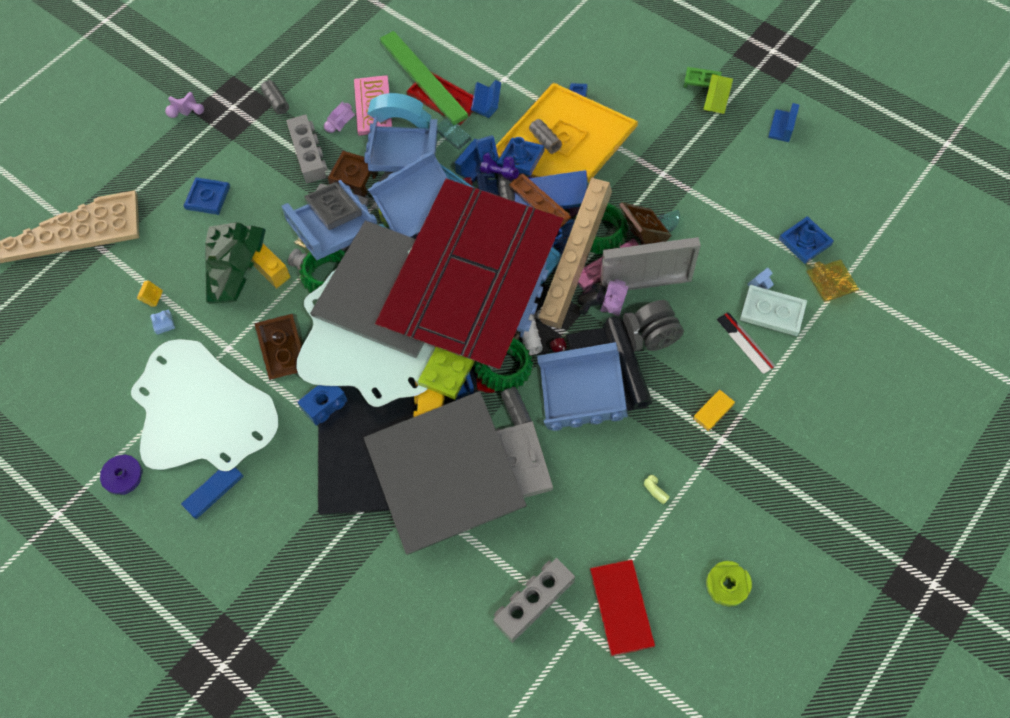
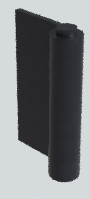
M613 316L606 320L603 328L566 335L570 350L616 342L620 355L627 412L648 407L653 403L621 318Z

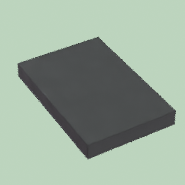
M337 182L304 196L306 203L328 230L362 215L360 208Z

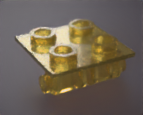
M841 259L828 264L819 261L814 264L815 268L807 270V274L824 302L859 291Z

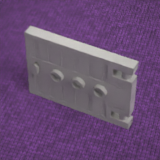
M699 237L603 250L604 258H602L600 285H603L607 290L609 282H614L617 279L626 283L625 286H628V290L691 282L701 246Z
M533 421L496 431L523 498L552 491L553 485Z

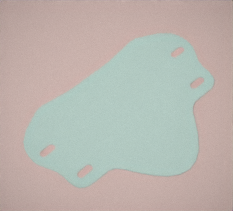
M335 270L328 276L322 286L305 298L304 307L310 316V312L314 307L312 301L319 299ZM311 316L314 325L297 358V371L304 381L323 386H354L360 390L368 404L375 407L385 405L397 398L417 396L427 390V388L420 385L417 388H412L408 378L413 377L418 384V380L435 350L433 345L424 343L417 358H414ZM376 387L382 395L380 399L374 396L372 388Z
M177 339L160 345L151 354L144 373L131 390L132 398L146 410L140 454L145 466L151 469L164 470L202 458L207 459L221 471H229L237 466L247 455L265 447L272 440L278 428V415L272 398L231 372L217 361L198 341ZM158 356H162L167 360V363L162 365L156 359ZM141 387H144L150 392V394L148 396H144L142 393H140L139 389ZM257 431L263 436V439L258 441L252 436V432ZM221 453H226L231 458V461L226 463L220 458Z

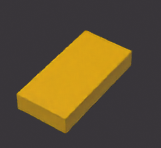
M719 389L694 415L693 420L709 432L734 406L735 401Z

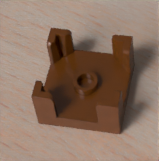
M342 151L328 176L329 184L334 182L339 184V180H341L350 189L354 190V194L366 197L367 190L365 185L371 174L373 179L377 177L378 171H368V163H365V157Z

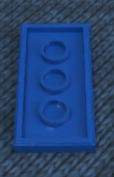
M586 170L529 178L563 209L581 207L588 188ZM515 193V202L530 206Z

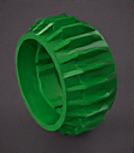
M607 204L602 220L611 222L616 227L615 233L609 237L595 236L590 249L591 253L603 254V250L620 248V245L624 244L625 239H627V221L621 210L612 204Z
M340 249L319 260H316L311 252L306 255L303 263L300 264L301 270H299L301 281L309 293L318 289L325 282L313 278L315 269L329 262L340 264L346 251Z
M513 338L507 354L514 356L519 362L520 368L517 369L516 373L508 376L498 375L492 372L488 365L475 361L474 366L475 372L478 373L477 378L481 379L482 384L488 386L487 388H491L494 391L503 392L508 388L516 387L518 389L519 386H524V382L528 381L531 375L533 365L531 361L532 356L529 354V349L525 348V344Z

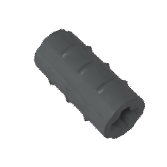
M272 80L263 82L261 91L267 98L268 103L271 104L277 114L286 113L289 110V104L285 97H283L282 92L279 91L278 86Z
M536 119L531 123L529 127L530 132L538 139L539 143L544 145V148L549 153L553 154L561 148V140L549 129L547 124L541 119Z
M498 174L499 196L515 201V192L509 186L514 179L510 181L505 179L502 174Z
M516 387L504 390L501 393V397L514 426L532 422Z

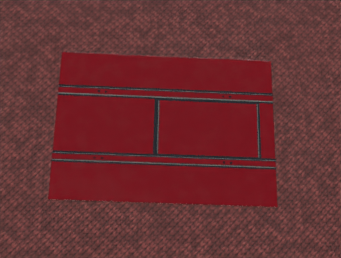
M446 178L375 325L500 369L564 218Z

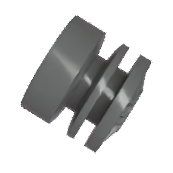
M667 300L651 302L635 313L640 324L639 333L643 337L646 348L650 351L670 346L679 340L684 333L683 327L678 318L674 317L675 313Z

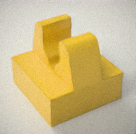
M149 280L144 281L137 299L142 303L155 307L163 290Z

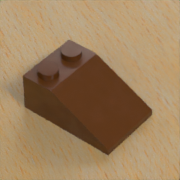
M624 202L619 204L627 223L631 227V232L641 240V245L666 242L672 236L652 209Z
M292 313L254 323L269 380L298 373L297 358L303 346V340L297 315Z

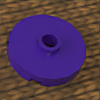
M125 454L117 455L103 465L100 471V482L102 487L109 493L125 495L133 491L140 484L143 469L134 457Z

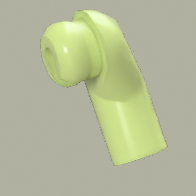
M649 475L644 480V486L662 504L666 503L670 496L656 485L658 478L654 475Z

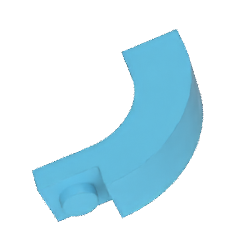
M387 93L373 98L370 101L367 112L371 117H377L379 123L392 117H399L410 121L418 128L429 129L431 115L422 109L423 103L421 101L398 93Z

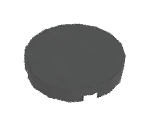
M631 312L625 313L623 315V323L634 352L641 350L643 347V337L639 335L640 324L638 319Z

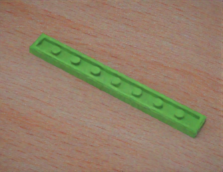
M395 31L380 38L383 46L453 125L468 118V113Z

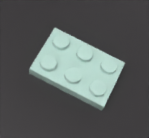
M750 285L740 320L798 336L807 300Z

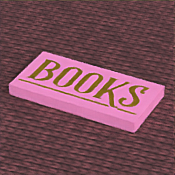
M388 75L354 79L359 136L370 133V123L373 124L374 118L367 114L370 101L379 95L389 93ZM392 118L382 123L377 121V126L392 127Z

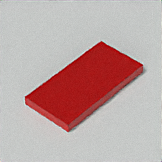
M432 73L468 113L469 117L474 112L471 110L473 95ZM416 82L407 90L408 96L421 101L425 106L445 116Z
M633 560L590 568L611 657L654 648L655 643Z

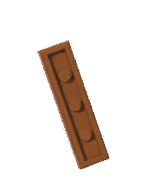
M523 173L509 184L510 188L531 207L564 218L561 227L571 219L569 213Z

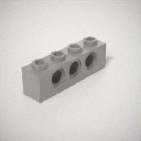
M307 115L286 120L306 184L325 179V171L328 169L325 160L321 161L320 159L323 157L321 147L316 146V144H319L316 133L312 134V131H315L312 121H308Z
M557 558L553 562L549 560L541 568L542 572L537 577L535 575L526 582L525 585L527 587L522 592L517 591L510 598L511 602L506 607L502 606L495 612L494 625L511 643L575 582V576ZM550 579L555 584L553 587L547 588L542 583ZM535 594L539 597V600L536 603H530L527 597ZM514 610H521L523 616L515 619L511 616V613Z

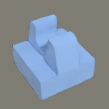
M766 268L747 285L749 287L753 285L769 289L774 285L769 277L773 273L769 268Z
M169 309L150 316L154 332L157 335L175 329Z

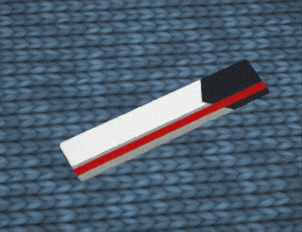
M729 312L717 319L763 374L775 367L774 363Z

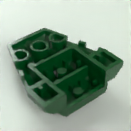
M237 222L209 227L205 242L206 303L215 304L237 301L247 280L244 277L248 267L252 269L254 263L251 260L255 251L260 252L266 232L264 228L252 225L244 226Z

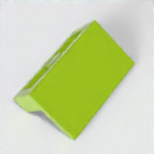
M712 74L704 110L725 114L733 82L732 78Z

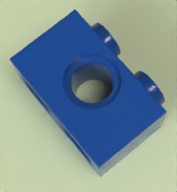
M318 385L297 401L305 415L317 426L319 423L325 422L335 410L341 409L345 402H347V398L338 386ZM322 401H328L326 404L320 405Z

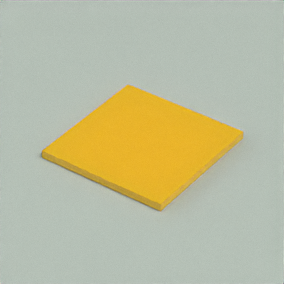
M553 82L498 142L496 148L500 158L511 138L522 137L524 141L541 144L529 129L533 121L541 119L561 140L562 146L553 154L545 149L530 177L535 178L586 170L589 183L591 178L597 174L638 126V121Z

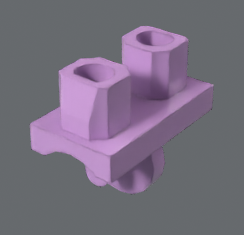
M615 279L614 282H609L601 308L602 312L613 313L619 317L628 290V286H625L626 283L624 281Z

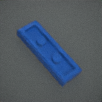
M235 467L229 471L218 470L183 501L181 505L197 519L244 476Z

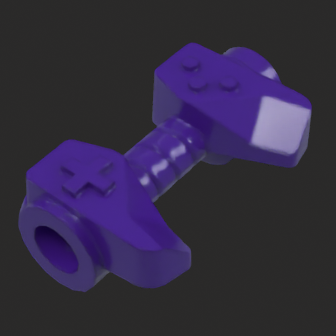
M488 152L483 156L484 161L480 166L482 173L502 174L505 179L510 181L518 177L519 170L515 168L513 157L504 158L503 167H499L491 159Z

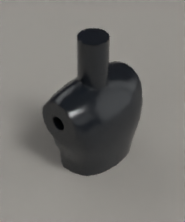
M590 285L585 292L578 296V303L582 306L579 310L580 314L586 315L590 307L599 306L603 303L607 292L603 285Z

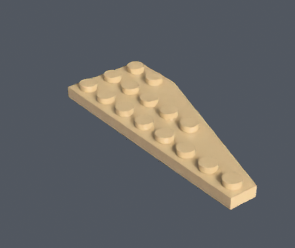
M134 190L100 196L93 199L94 202L86 206L85 204L78 206L77 210L70 213L64 212L39 223V227L32 230L30 228L23 230L21 235L5 238L0 241V263L139 238L138 194Z

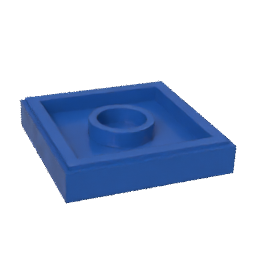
M195 177L183 206L186 210L219 215L230 189L229 182Z

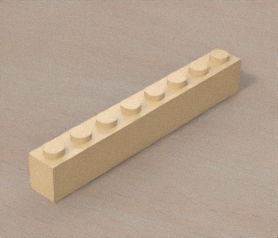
M595 178L590 180L539 315V319L545 325L558 329L562 327L612 193L609 182Z

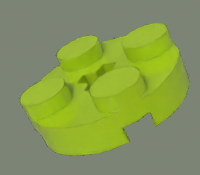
M723 561L716 564L710 570L706 579V587L715 603L733 607L740 605L747 599L752 589V581L746 569L744 570L738 563ZM726 578H729L730 582L735 584L731 589H727L723 585Z

